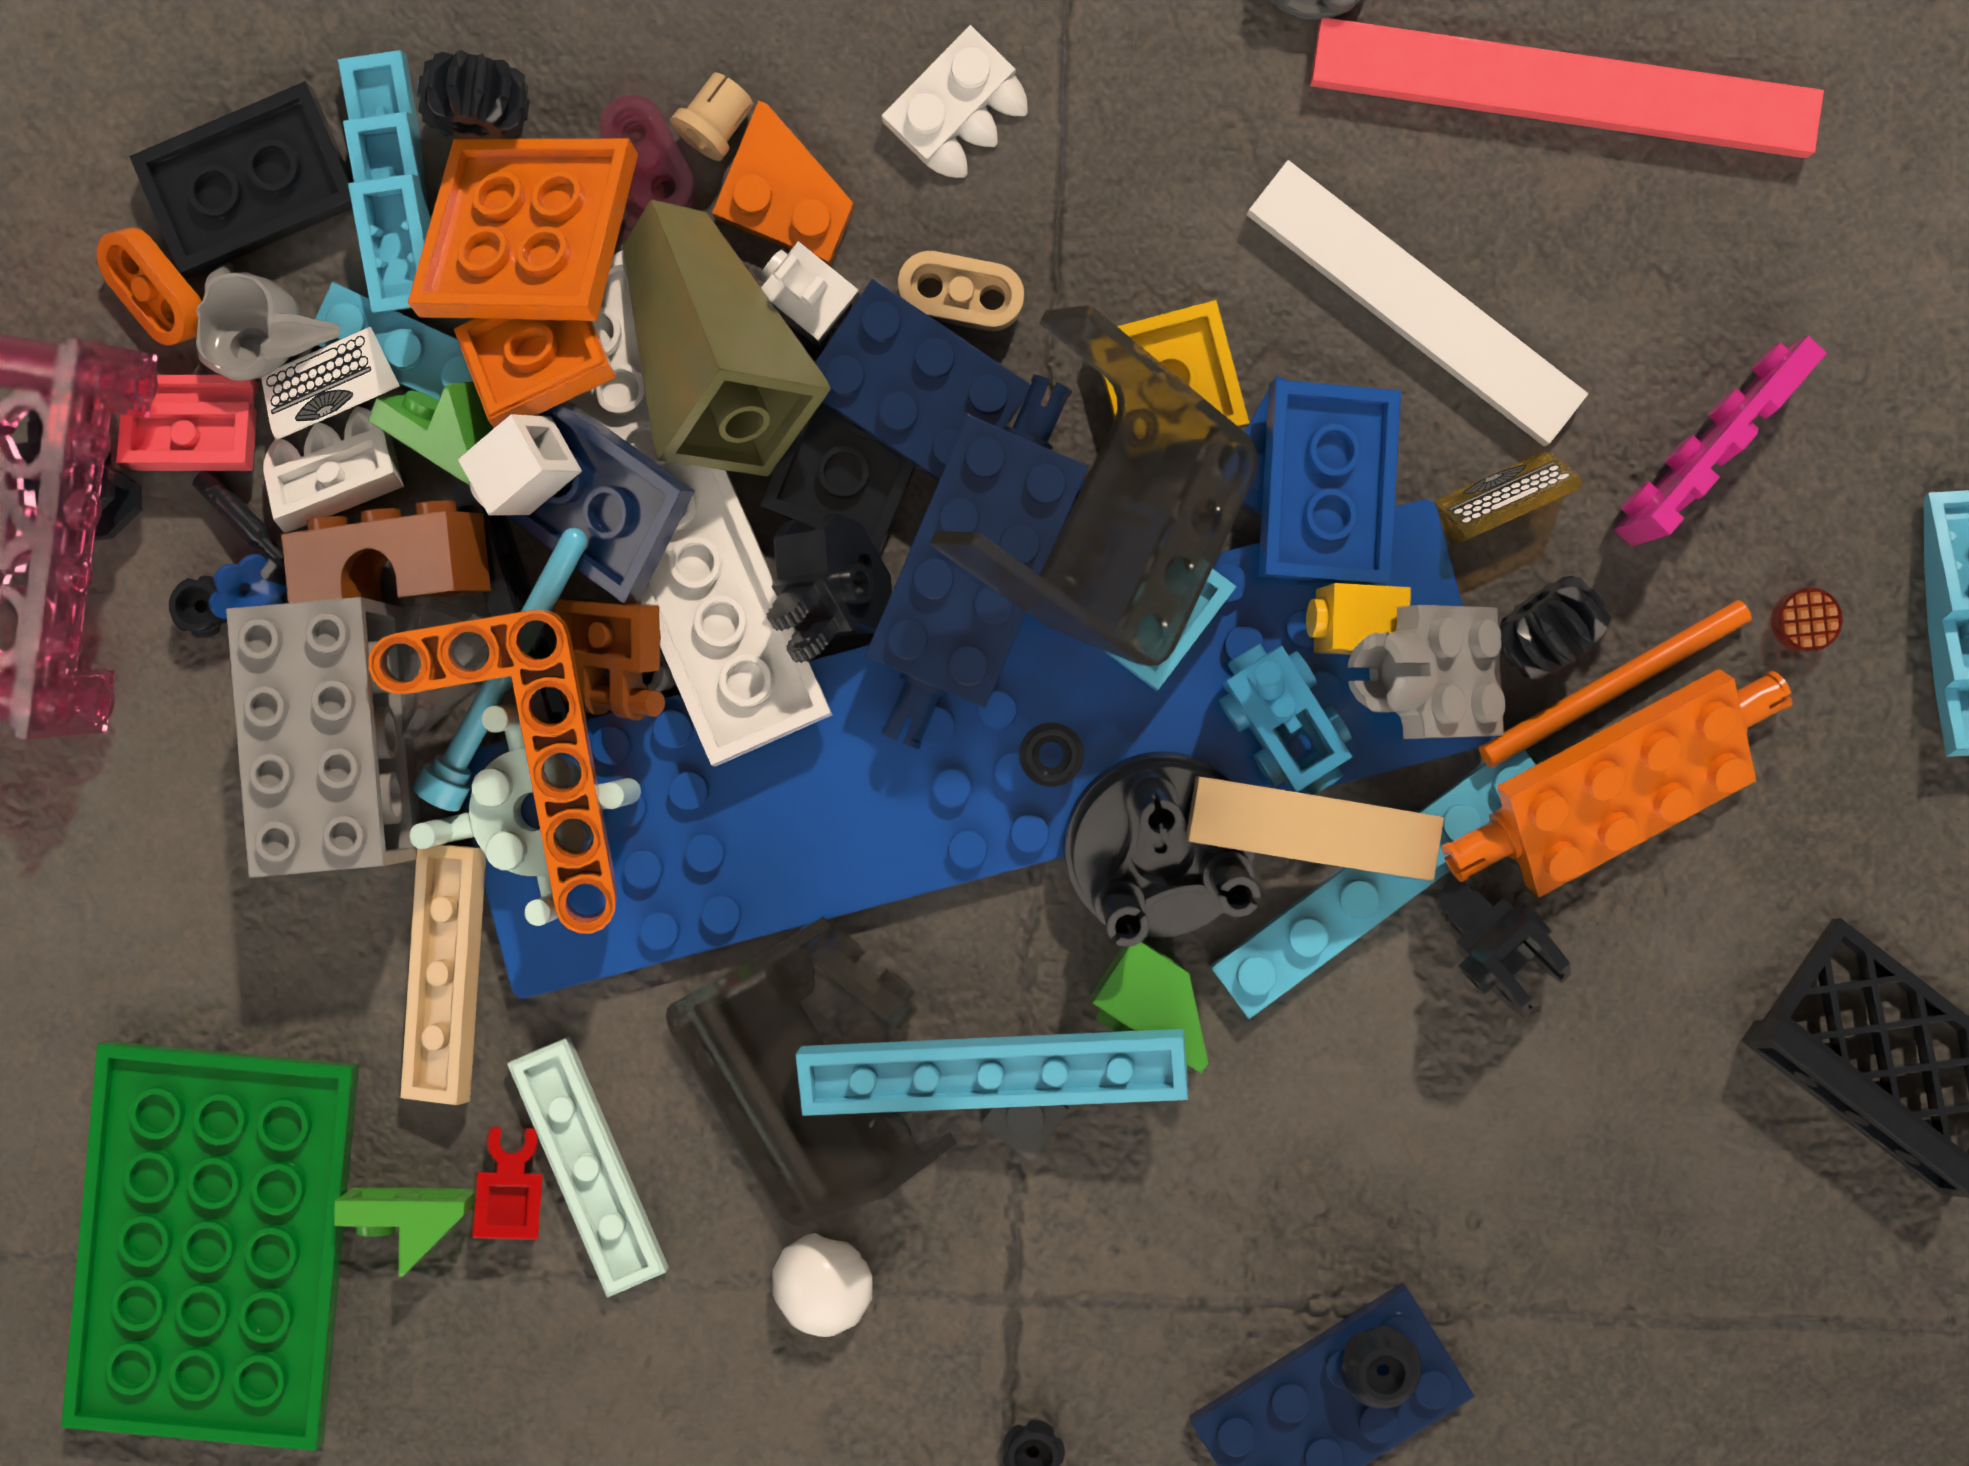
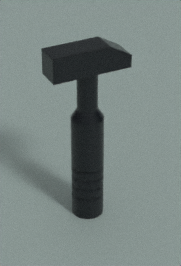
M201 471L197 474L192 482L196 490L217 510L249 546L259 548L269 559L260 572L261 576L267 581L287 586L283 550L271 538L270 529L215 471Z

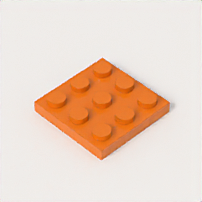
M453 139L408 299V305L419 317L597 321L638 158V153L630 139Z

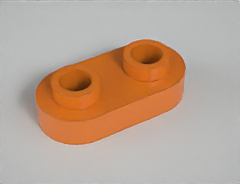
M135 227L103 235L97 246V262L100 272L110 288L146 332L158 343L168 346L195 338L198 328L196 308L202 301L152 238L141 229Z

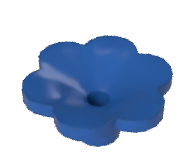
M258 554L248 555L238 565L227 564L217 570L214 576L216 590L209 599V608L216 617L227 619L226 609L284 604L281 596L287 591V586L265 580L260 572L268 561Z

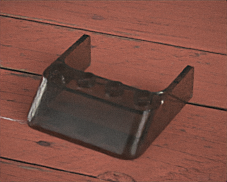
M1086 305L1045 310L1039 323L1104 375L1112 384L1117 397V412L1114 422L1051 553L1038 575L991 540L977 532L935 531L930 545L1045 626L1138 665H1160L1174 651L1252 485L1258 467L1257 451L1254 442L1247 433L1094 307Z

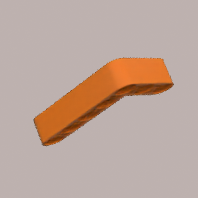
M534 609L403 631L383 637L373 646L369 655V672L373 681L381 689L392 694H409L508 676L512 677L556 913L560 922L567 929L576 933L591 934L602 930L611 921L615 912L617 885L603 809L598 799L599 787L572 641L566 622L558 614L549 610ZM543 621L554 629L557 636V646L550 656L535 658L523 650L520 643V634L528 622ZM464 632L479 634L488 644L489 658L480 669L465 668L456 660L454 644L457 638ZM396 644H407L413 647L420 656L421 669L418 676L412 681H402L395 678L389 671L387 656L390 649ZM544 687H554L561 690L569 701L567 717L556 723H548L541 720L535 714L532 707V699L537 690ZM556 753H567L573 756L580 764L581 779L569 787H559L552 784L547 779L544 771L546 759ZM568 819H580L591 827L594 834L593 843L581 851L566 849L559 843L556 836L557 826ZM591 884L603 892L606 903L599 912L581 914L571 906L568 893L575 886Z

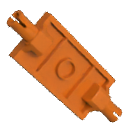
M1717 669L1501 783L1496 787L1502 807L1489 814L1490 822L1452 842L1441 845L1442 853L1444 855L1449 854L1444 857L1449 870L1456 879L1463 882L1469 879V876L1508 856L1511 859H1515L1519 864L1525 886L1540 898L1756 782L1747 738L1748 728L1792 706V698L1788 696L1791 694L1787 682L1777 672L1769 671L1763 674V677L1737 690L1735 678L1721 669Z

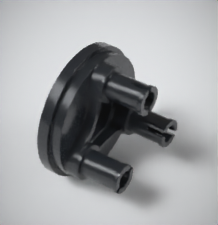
M1165 751L1148 752L1123 759L1096 776L1082 791L1070 812L1064 834V858L1071 883L1083 904L1101 923L1106 925L1108 936L1110 939L1114 936V941L1119 946H1135L1142 942L1145 937L1162 938L1183 935L1207 925L1223 912L1233 917H1243L1251 914L1258 906V903L1253 898H1261L1259 886L1253 880L1254 852L1185 841L1195 777L1200 776L1231 781L1223 772L1202 759L1188 754Z

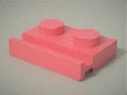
M124 375L123 384L127 387L126 400L121 402L116 463L125 471H253L257 410L254 408L255 393H259V383L255 379L235 381L222 375Z

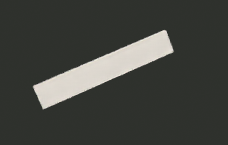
M1287 160L1249 209L1248 217L1545 447L1551 443L1589 394L1289 160Z

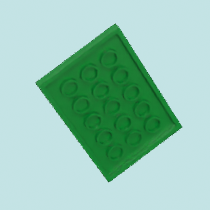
M105 1041L97 1044L61 1428L317 1451L324 1443L344 1226H334L335 1200L348 1190L359 1064Z

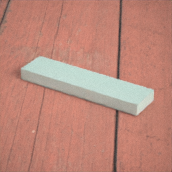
M570 1036L507 1063L607 1298L666 1273L669 1266Z

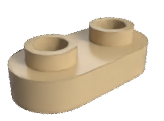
M923 251L911 256L903 264L898 276L900 297L938 322L984 331H1000L1011 326L1019 318L1023 309V284L1019 276L1003 264L937 251ZM927 278H934L942 284L943 288L938 296L927 298L918 291L920 283ZM996 290L1000 292L1005 300L1003 305L996 310L986 309L980 302L981 296L986 291Z

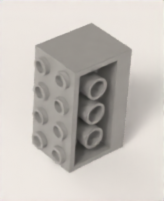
M355 597L226 609L249 878L378 867L416 860L417 848L412 845L409 835L412 827L422 823L420 797L412 789L418 773L411 693L392 694L385 691L373 681L369 672V655L373 646L383 637L405 631L404 608L367 598ZM396 644L389 651L387 666L395 678L402 681H410L407 644Z

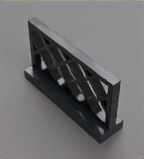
M1842 918L1832 919L1765 1020L1754 1021L1741 1041L1938 1193L1969 1198V1148L1965 1152L1951 1141L1946 1115L1969 1111V1102L1945 1105L1938 1073L1940 1068L1963 1065L1969 1093V1016ZM1840 942L1857 954L1861 980L1835 984L1830 957ZM1876 969H1878L1885 976L1877 977ZM1818 976L1819 986L1811 987ZM1896 983L1906 991L1911 1013L1910 1019L1885 1022L1879 985ZM1863 987L1870 1024L1843 1028L1836 991ZM1821 993L1828 1031L1810 1033L1790 1017L1804 996ZM1926 1007L1936 1015L1927 1016ZM1947 1022L1956 1029L1962 1057L1936 1060L1929 1024ZM1913 1026L1920 1063L1894 1067L1887 1030ZM1871 1032L1878 1069L1860 1072L1849 1062L1845 1036ZM1829 1039L1831 1049L1820 1040ZM1922 1071L1928 1108L1910 1110L1900 1101L1896 1075ZM1880 1078L1881 1087L1871 1079ZM1930 1117L1932 1126L1922 1118Z

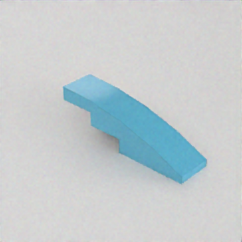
M397 50L338 59L349 119L343 121L354 179V182L348 183L371 311L376 314L410 309L408 299L431 219L419 126L407 54Z
M1969 490L1930 492L1923 498L1924 573L1935 694L1946 757L1969 756Z

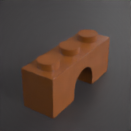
M443 500L415 504L416 515L401 517V509L395 508L362 511V523L349 525L347 517L344 516L308 519L307 531L281 534L288 603L355 597L382 602L380 578L383 567L388 559L395 571L398 598H442L491 591L484 516L482 513L457 512L456 501Z

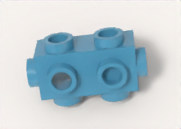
M1259 643L1227 663L1233 675L1221 682L1228 694L1219 699V703L1239 733L1249 727L1263 749L1253 756L1270 784L1275 788L1284 782L1289 791L1298 792L1306 788L1310 795H1314L1339 780L1343 773L1338 766L1352 758L1351 753L1344 744L1351 740L1352 736L1336 710L1332 706L1323 710L1314 697L1310 688L1316 685L1317 681L1302 656L1297 651L1288 656L1283 646L1274 648L1266 653ZM1297 734L1307 737L1311 745L1309 754L1303 759L1294 758L1289 751V741Z

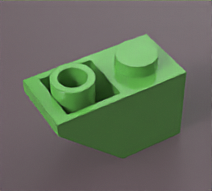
M1144 941L1135 946H1122L1090 995L1092 1003L1100 1008L1095 1018L1114 1032L1184 1029L1187 1065L1202 1074L1208 1065V1058L1189 973L1183 966Z

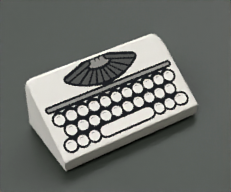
M371 327L285 364L261 378L270 428L276 440L400 386Z

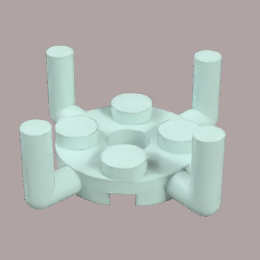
M517 704L491 706L484 711L482 723L490 732L505 731L509 752L493 760L475 776L472 783L469 812L416 824L412 827L409 837L412 845L418 849H427L475 837L478 845L486 854L488 861L495 868L524 876H537L541 897L527 904L525 917L530 924L541 926L557 919L558 915L554 906L541 831L529 826L521 814L522 802L528 794L533 793ZM556 753L546 759L544 771L547 779L552 784L559 787H569L581 779L580 764H577L565 754ZM630 778L598 784V799L603 810L632 804L639 799L641 794L638 782ZM580 819L565 820L557 826L556 831L559 843L571 851L586 849L594 837L591 827Z

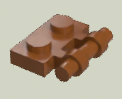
M559 598L554 605L555 613L566 622L570 632L584 712L586 714L602 715L610 710L618 718L636 721L644 719L646 716L656 717L660 715L665 706L664 696L659 691L650 690L642 680V672L660 671L661 633L659 605L623 604L618 601L585 598ZM555 633V648H556V646H557V636H556V633ZM604 668L610 670V682L604 678ZM561 691L563 702L569 705L566 695Z

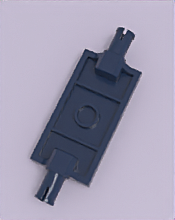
M1033 374L1032 383L1013 428L1007 426L1004 430L967 414L866 652V658L901 672L899 678L905 680L886 726L883 727L881 733L897 741L906 718L911 717L912 722L903 744L920 749L921 740L940 696L947 698L948 693H951L986 708L1089 467L1052 451L1053 446L1049 444V440L1072 390L1056 382L1047 405L1042 406L1041 401L1051 380L1046 377Z

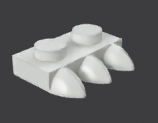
M970 25L883 113L882 121L929 168L948 177L965 178L968 175L967 160L963 148L956 137L959 136L966 142L977 146L995 147L998 144L997 129L992 115L986 106L989 105L994 110L1006 115L1026 116L1028 114L1027 98L1022 84L1015 76L1016 69Z
M360 406L354 408L347 420L344 440L342 441L331 427L320 422L315 423L306 438L304 456L302 457L298 450L286 440L275 439L265 456L263 472L273 520L285 534L306 526L308 519L329 517L404 487L393 441L387 432L368 421L371 411Z

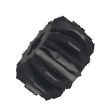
M459 50L455 55L446 52L434 54L433 59L424 62L423 75L419 76L416 95L419 97L418 112L422 115V122L430 128L439 129L442 135L455 136L462 139H512L522 134L524 121L528 119L530 100L527 99L528 85L525 83V74L517 68L509 67L505 60H493L487 58L484 53L473 55Z
M1562 577L1555 583H1548L1538 592L1531 593L1528 599L1515 606L1509 615L1502 618L1499 625L1502 634L1501 653L1512 667L1516 666L1524 677H1529L1531 680L1542 679L1549 673L1556 674L1562 667L1569 663H1574L1580 655L1591 650L1592 645L1604 637L1611 617L1603 607L1605 605L1604 601L1593 587H1588L1581 577Z

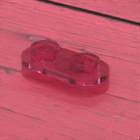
M624 95L613 100L605 108L601 116L600 134L602 138H625L626 131L631 126L642 125L646 127L645 137L639 142L632 143L638 153V158L629 192L640 210L644 212L651 199L691 208L696 196L695 179L659 109L649 99L639 95ZM664 180L674 182L676 187L672 196L666 199L654 196V189L659 182Z

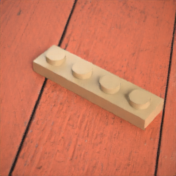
M442 844L427 849L417 848L400 1096L403 1099L450 1105L470 1102L486 854L480 847Z

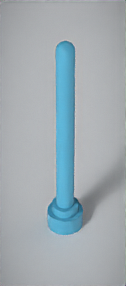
M569 528L564 531L521 612L534 609L552 611L587 546V537L582 530ZM530 621L523 627L520 634V643L527 654H529L545 622ZM511 676L483 681L445 754L437 755L433 763H425L412 786L413 791L420 798L447 811L455 812L460 810L471 789V784L468 781L471 771L467 767L487 732L482 723V715L487 708L502 704L513 683Z

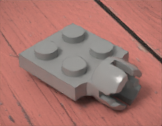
M1439 605L1397 607L1396 631L1368 635L1354 648L1349 658L1347 668H1369L1370 681H1348L1355 698L1371 711L1396 712L1402 721L1403 739L1504 736L1503 715L1505 711V697L1501 690L1499 653L1502 646V634L1498 626L1497 608Z

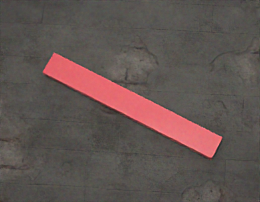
M1321 18L1318 24L1309 85L1310 87L1806 159L1813 155L1816 150L1824 90L1332 18Z

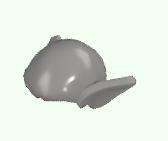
M229 262L221 264L215 271L209 274L205 282L203 301L196 308L198 316L196 351L199 360L214 372L235 381L262 378L280 367L290 356H295L316 345L338 338L341 332V328L337 324L301 316L298 303L279 284L247 272L233 273L234 267Z

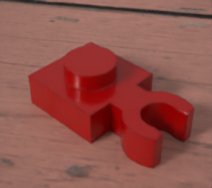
M501 1127L489 1128L485 1144L488 1154L495 1161L494 1172L475 1171L470 1237L538 1240L543 1174L524 1173L525 1162L533 1156L537 1147V1134L534 1128H523L522 1145L513 1153L505 1152L500 1145Z

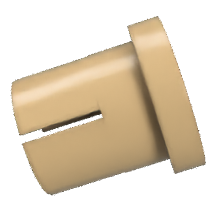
M714 72L686 109H677L670 118V123L675 131L694 149L710 159L721 161L730 149L727 141L754 107V104L746 91L730 78H726L725 75Z

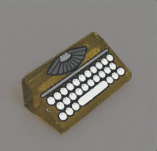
M1541 452L1441 497L1435 502V505L1451 543L1459 544L1579 490V486L1583 483L1579 475L1555 455L1549 452Z

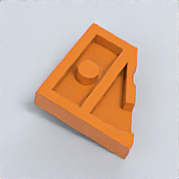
M758 100L712 214L720 222L789 250H792L799 241L831 267L855 210L854 203L769 105Z

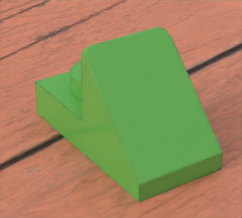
M473 381L446 385L439 401L430 395L418 391H408L406 395L376 398L368 418L369 422L470 485V481L458 459L494 429L488 421Z
M353 1187L335 1200L334 1226L356 1227V1235L365 1237L390 1235L395 1233V1227H399V1277H403L472 1209L474 1189Z

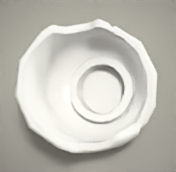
M817 1233L805 1235L783 1249L772 1270L773 1296L777 1305L793 1327L807 1334L830 1337L855 1326L860 1322L872 1301V1273L869 1266L861 1257V1253L845 1241L824 1238Z

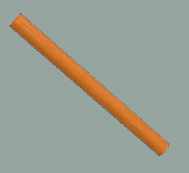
M1740 600L1734 601L1505 731L1504 736H1497L1479 746L1482 759L1490 768H1494L1751 622L1752 617L1748 607Z

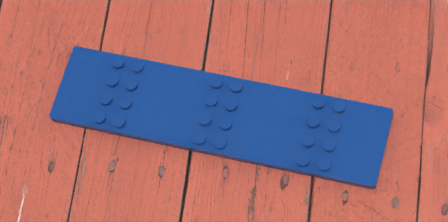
M1423 499L1396 506L1391 584L1384 586L1411 587L1410 606H1463L1436 505L1430 500ZM1259 542L1199 558L1237 587L1157 691L1105 653L1118 635L1037 602H1031L986 708L951 693H948L947 698L940 696L921 740L920 749L903 744L912 722L911 717L906 718L897 741L881 733L883 727L886 726L905 680L899 678L901 672L866 658L865 655L869 645L810 660L833 714L832 716L716 767L710 764L681 695L666 698L662 713L656 717L646 716L644 719L636 721L618 718L614 713L586 719L598 784L630 778L638 782L641 788L640 797L636 802L615 809L603 810L617 885V904L611 921L602 930L591 934H579L571 931L560 922L559 918L541 926L530 924L525 917V908L529 902L541 897L537 876H524L507 870H500L495 868L488 861L487 857L484 886L512 992L517 997L524 999L1064 857V834L1067 820L1082 791L1096 776L1108 767L1138 754L1160 751L1188 754L1210 763L1223 772L1232 782L1289 791L1284 782L1275 788L1270 784L1253 756L1263 749L1249 727L1239 733L1219 703V699L1228 694L1221 682L1233 675L1227 663L1259 643L1266 653L1280 646H1283L1288 656L1297 651L1315 676L1317 684L1311 687L1310 690L1321 708L1325 710L1332 706L1340 715L1352 736L1351 740L1344 743L1352 758L1338 766L1343 776L1328 787L1476 749L1496 736L1403 739L1402 721L1396 712L1371 711L1355 698L1349 687L1348 681H1370L1369 668H1347L1351 655L1314 653V638L1309 637L1306 630L1307 607L1312 598L1316 599V589L1337 582L1258 577ZM1170 566L1145 572L1119 633ZM1043 723H1059L1069 727L1077 734L1083 746L1084 759L1080 771L1071 781L1061 786L1046 787L1035 783L1025 774L1020 764L1019 750L1023 738L1031 729ZM1301 734L1293 736L1288 744L1291 755L1296 759L1305 758L1311 749L1308 738ZM507 740L477 748L467 767L471 771L468 779L471 789L463 802L465 813L469 812L472 783L475 776L493 760L509 752ZM1047 742L1039 750V760L1046 767H1056L1063 760V750L1055 742ZM563 753L566 756L570 757L572 760H574L577 764H579V762L573 756L567 753ZM1303 788L1300 791H1298V793L1305 794L1308 793V791L1306 790V788ZM530 793L522 802L521 814L529 826L540 829L534 794ZM473 837L472 840L474 846L480 847L475 837ZM591 884L575 886L568 893L571 906L581 914L599 912L606 903L603 892Z

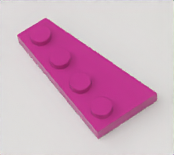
M1809 335L1786 347L1780 341L1773 345L1752 366L1751 370L1757 375L1754 381L1742 393L1737 388H1734L1711 409L1707 416L1714 423L1699 439L1693 434L1689 435L1667 456L1664 463L1671 469L1654 486L1650 481H1646L1627 498L1621 506V509L1627 515L1613 530L1631 547L1671 535L1685 519L1678 512L1688 506L1694 499L1702 498L1720 478L1711 469L1715 462L1722 466L1735 455L1742 452L1758 434L1759 428L1752 421L1758 415L1766 419L1775 413L1824 358L1827 352Z

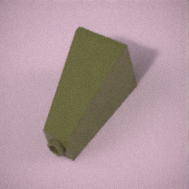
M651 199L624 243L623 253L652 438L658 461L769 476L831 390L829 383L709 215L704 211Z

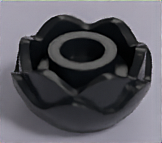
M1379 1326L1355 1334L1348 1340L1345 1346L1340 1375L1346 1389L1359 1402L1371 1408L1389 1409L1401 1405L1416 1391L1421 1379L1422 1362L1417 1347L1404 1334L1391 1326ZM1380 1364H1386L1388 1369L1386 1373L1379 1374L1377 1373V1367Z

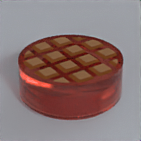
M1804 588L1787 593L1776 603L1771 617L1772 629L1777 640L1786 648L1796 652L1818 651L1828 647L1840 634L1843 623L1842 611L1838 602L1828 592L1817 588Z

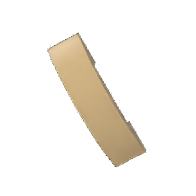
M1196 776L1185 841L1434 881L1444 817Z

